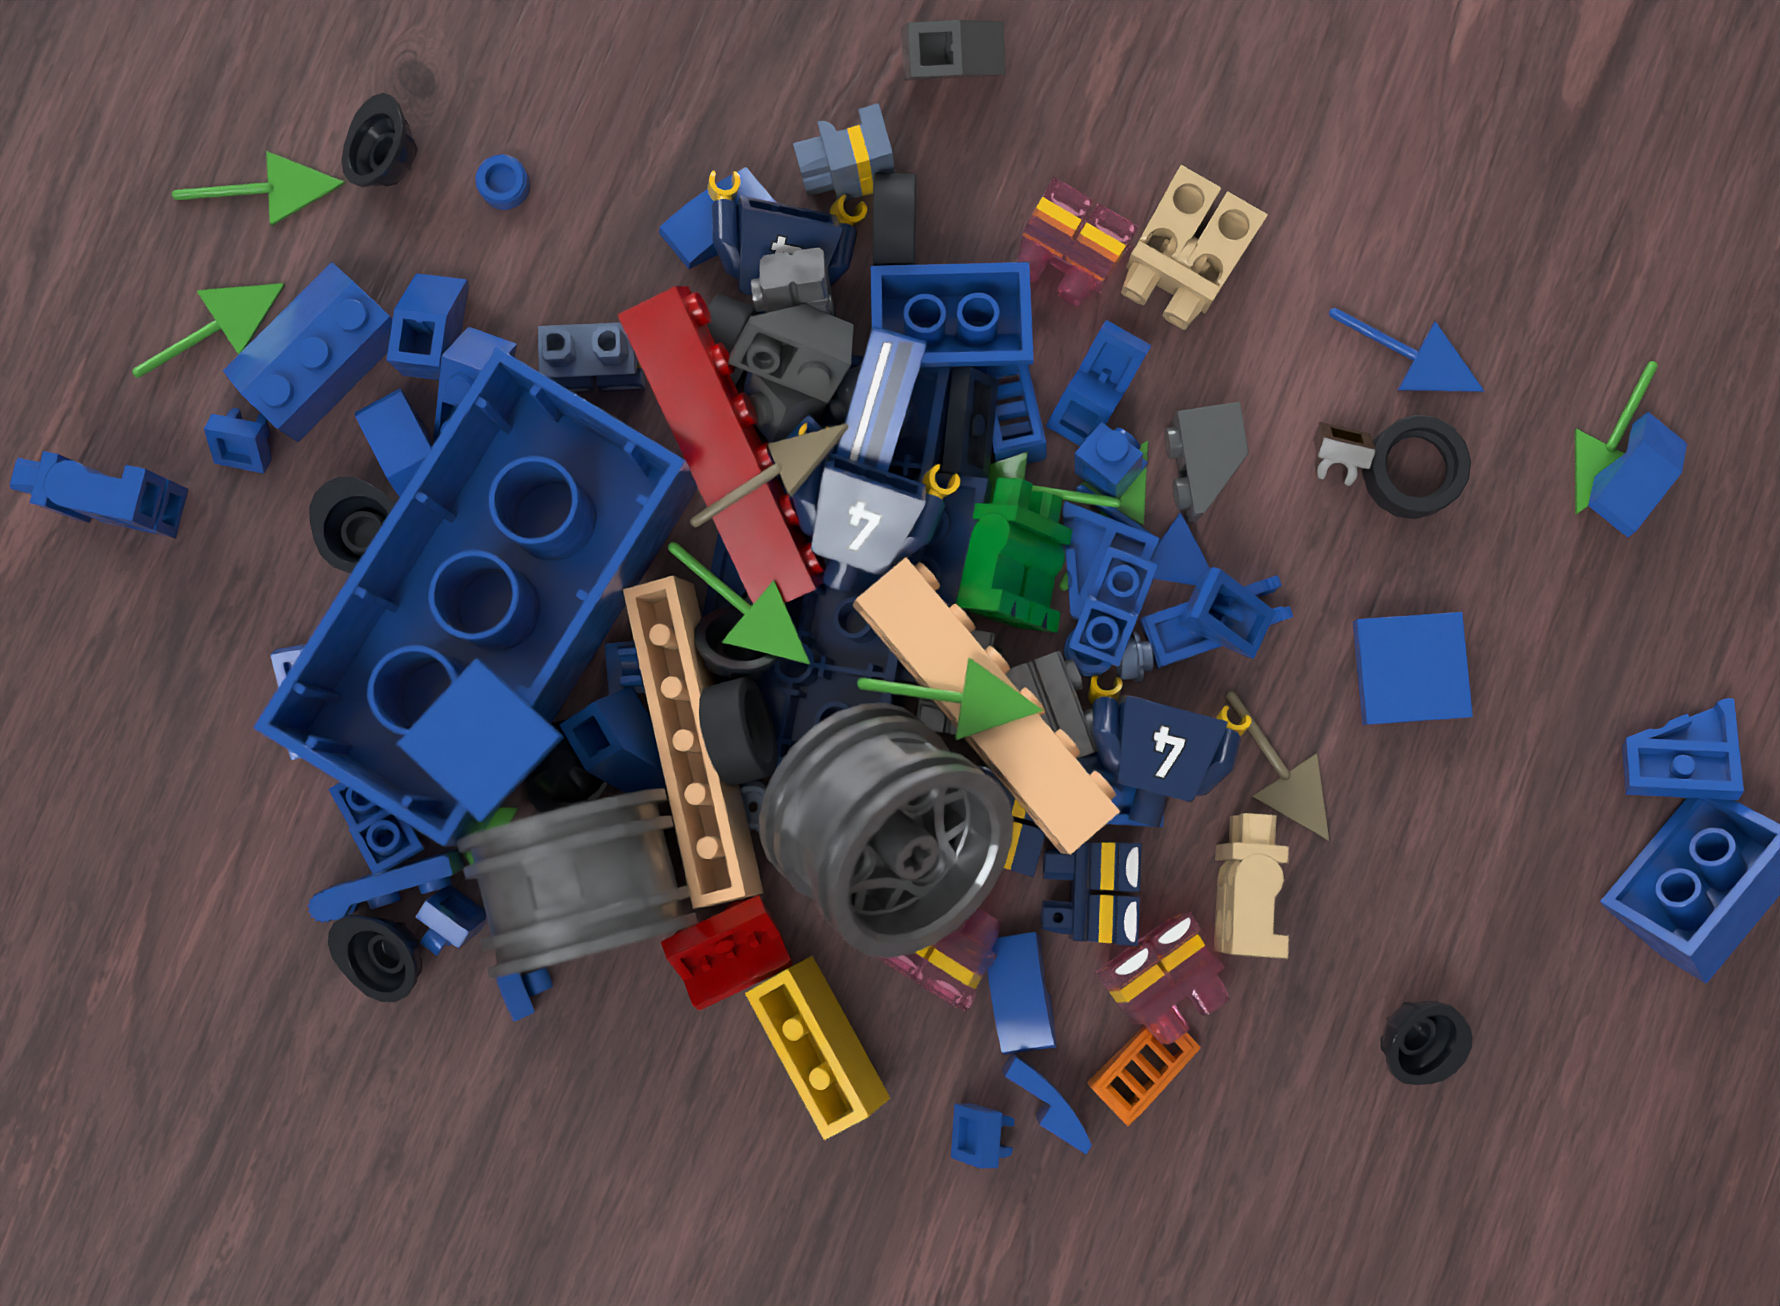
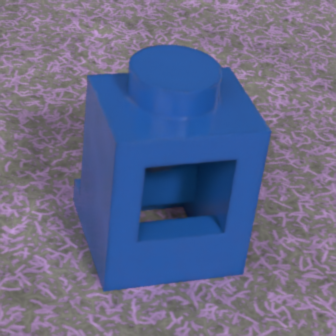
M1101 422L1075 452L1074 473L1102 495L1120 498L1147 467L1148 462L1143 459V453L1139 450L1141 446L1131 434L1121 428H1116L1113 431Z

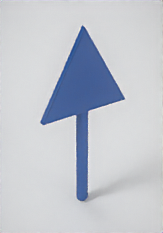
M1337 308L1330 309L1329 316L1413 361L1398 391L1485 392L1436 321L1433 322L1419 351H1416Z
M1079 485L1076 489L1077 492L1095 494L1084 485ZM1094 505L1115 521L1151 534L1118 509ZM1180 512L1161 540L1159 539L1151 559L1152 562L1159 564L1154 579L1196 586L1199 578L1210 567Z

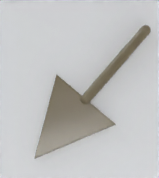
M848 424L767 444L775 464L692 517L690 520L691 525L699 527L779 474L788 494L792 497L849 428Z
M1229 691L1226 694L1227 700L1240 719L1245 714L1251 717V724L1247 729L1280 776V778L1251 797L1329 841L1317 753L1288 771L1234 691Z

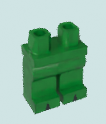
M998 477L996 479L992 504L975 503L972 519L978 522L971 534L956 605L962 610L1014 629L1058 633L1061 612L1051 609L1050 604L1055 576L1060 572L1065 561V551L1062 545H1070L1073 531L1058 523L1063 498L1053 493L1032 491L1033 484L1024 479Z

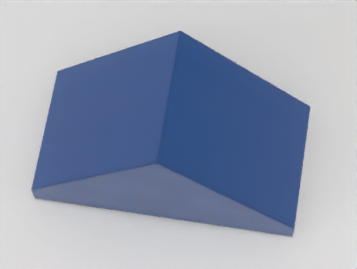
M1212 567L1199 578L1178 625L1245 657L1254 659L1276 611L1223 570Z

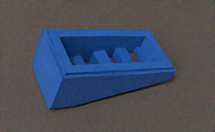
M1028 365L975 366V369L996 379L1019 375L1020 381L998 386L997 400L1022 395L1024 400L996 406L992 442L995 462L1027 451V464L1045 460L1047 458L1046 440ZM1024 416L1028 418V421L999 426V421Z

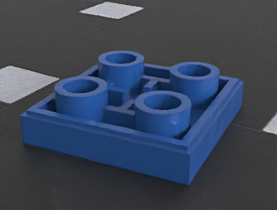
M1462 612L1366 618L1353 621L1362 725L1473 717Z
M476 658L396 744L480 822H485L561 741L563 736L485 663Z

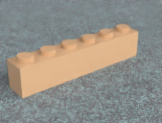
M906 557L861 594L852 606L921 687L963 693L969 657L1044 710L963 738L1058 851L1062 854L1071 855L1120 812L1111 801L1116 796L1115 791L1098 772L1094 771L1090 775L1076 760L1081 754L1079 748L1064 731L1059 729L1054 733L1041 718L1046 711L1035 695L1025 687L1018 691L1007 678L1006 674L1011 669L1003 657L992 646H988L984 650L970 634L975 630V626L966 613L956 604L949 608L935 592L940 588V584L929 569L921 562L913 566ZM931 699L957 729L961 704Z
M669 576L623 589L693 908L714 906L763 894L739 784L730 786L719 777L707 754L701 733L699 699L702 690L716 685L714 674L705 667V661L695 646L694 632L701 619L694 584L676 576Z

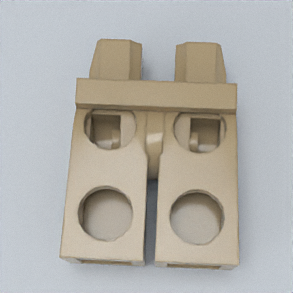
M1180 165L1139 242L1131 253L1126 266L1129 270L1121 293L1132 301L1145 305L1156 286L1174 295L1162 316L1170 323L1186 330L1200 312H1207L1268 214L1227 191L1200 238L1194 237L1212 208L1221 187Z
M1242 813L1240 816H1230L1229 843L1216 845L1215 861L1225 862L1220 867L1217 877L1213 951L1233 955L1288 958L1289 936L1273 934L1275 896L1282 889L1284 880L1279 864L1288 863V846L1275 845L1276 815Z

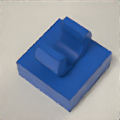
M239 408L231 409L226 416L211 414L204 427V432L214 464L265 474L272 460L267 441L270 435L268 420L261 413L257 416L255 422L243 420Z
M635 642L605 644L609 695L630 686L633 687L637 695L646 694Z
M451 885L441 889L427 899L416 915L417 919L430 927L420 944L436 956L442 952L445 945L451 946L453 944L459 949L478 934L488 921L486 911Z
M546 967L523 977H520L518 972L495 978L512 1022L535 1013L529 997L554 987Z
M973 1103L954 1104L951 1158L980 1169L999 1168V1157H1009L1013 1152V1147L1000 1144L1001 1127L1014 1126L1015 1119L1003 1115L1002 1112Z

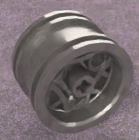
M887 703L861 704L840 711L814 726L791 748L778 765L765 791L760 812V839L766 857L787 878L798 892L816 901L819 912L851 947L869 956L891 958L912 954L934 945L955 931L978 909L993 889L1005 866L1012 843L1013 817L1008 798L999 784L963 756L951 753L942 738L935 731L927 727L918 717L903 707Z
M665 789L641 791L589 802L497 826L466 836L457 841L460 852H472L474 864L465 867L464 873L466 880L478 878L491 932V937L481 940L482 949L485 951L494 948L498 964L487 967L489 978L501 977L570 960L676 931L698 923L695 912L684 915L681 899L690 897L689 887L678 888L664 830L674 827L672 816L660 817L657 804L667 801Z

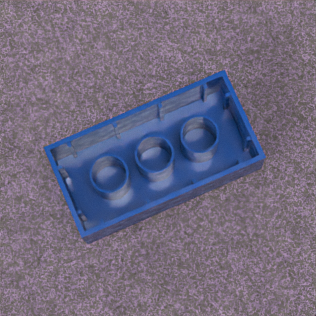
M496 347L253 728L443 846H458L457 841L459 839L484 831L498 808L485 822H480L396 743L476 658L485 663L551 725L626 605L623 589L639 584L696 493L698 486L686 460Z

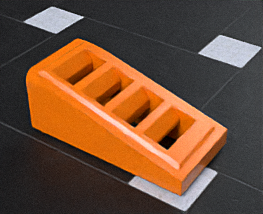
M1161 1008L1087 1083L1111 1110L1129 1126L1145 1111L1201 1047L1164 1008ZM1160 1029L1181 1048L1174 1056L1154 1037ZM1146 1044L1165 1063L1159 1071L1140 1053ZM1131 1060L1150 1078L1144 1086L1125 1068ZM1117 1076L1135 1094L1128 1102L1110 1084Z

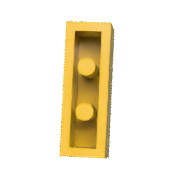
M813 956L745 993L824 1140L869 1117L891 1099Z

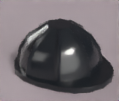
M385 93L373 95L362 104L351 122L344 143L341 161L343 174L354 185L362 188L367 186L377 187L383 185L387 187L397 185L405 174L412 170L411 165L416 157L418 148L413 139L409 124L404 118L400 104L393 96Z
M353 476L337 477L325 482L315 492L309 506L310 526L319 554L332 567L351 574L396 504L384 492L370 483Z
M735 606L715 609L703 616L695 627V646L705 661V667L711 673L717 674L729 681L745 676L755 681L782 657L722 642L744 616Z
M566 720L551 723V726L563 738L525 778L529 800L536 810L542 814L597 801L609 785L605 781L586 772L560 727V724Z
M346 915L333 923L328 933V947L331 957L354 986L366 996L380 1002H397L411 993L417 983V977L422 972V959L420 957V940L414 936L404 922H396L379 917L370 918L360 915Z
M1438 1001L1403 1002L1399 1009L1386 1018L1387 1023L1380 1038L1381 1050L1386 1056V1063L1390 1073L1402 1083L1411 1085L1434 1084L1444 1081L1455 1074L1465 1063L1471 1051L1473 1040L1470 1026L1464 1017L1450 1004Z

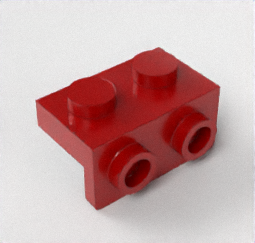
M759 895L748 900L744 899L733 902L723 912L695 925L679 929L675 935L660 941L666 959L684 981L691 1003L698 1011L790 968L793 964L778 925Z

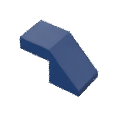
M1106 320L1078 371L1066 387L1046 427L1081 446L1101 422L1105 425L1107 424L1152 345Z
M399 388L354 413L386 478L398 496L401 497L431 450L432 445L428 429L403 390Z
M1647 412L1632 424L1626 453L1594 477L1588 506L1628 538L1638 530L1681 475L1687 443L1651 413Z

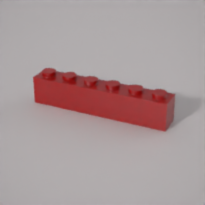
M675 286L617 314L684 459L691 469L692 476L707 508L775 464L767 445L768 443H761L753 424L758 422V418L750 399L745 393L738 394L730 374L735 372L734 365L728 363L730 355L721 342L715 344L707 327V324L711 322V315L704 299L698 292L692 293L689 286ZM777 476L712 517L752 604L757 601L773 580H775L784 603L817 589L823 583L822 572L826 570L824 558L811 551L812 542L807 543L800 528L793 498L788 493H784Z

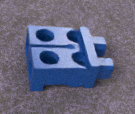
M43 451L40 462L18 458L15 462L10 481V489L31 495L29 503L71 519L90 523L91 518H95L107 524L175 539L189 490L144 468L125 465L122 479L107 476L60 454Z

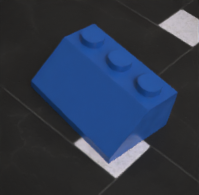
M331 262L223 372L240 394L279 431L299 442L388 353L393 319L353 280Z
M1029 262L871 266L872 327L875 326L926 341L920 367L1033 365Z
M1686 798L1600 902L1604 908L1660 956L1707 984L1780 896V824L1735 800Z

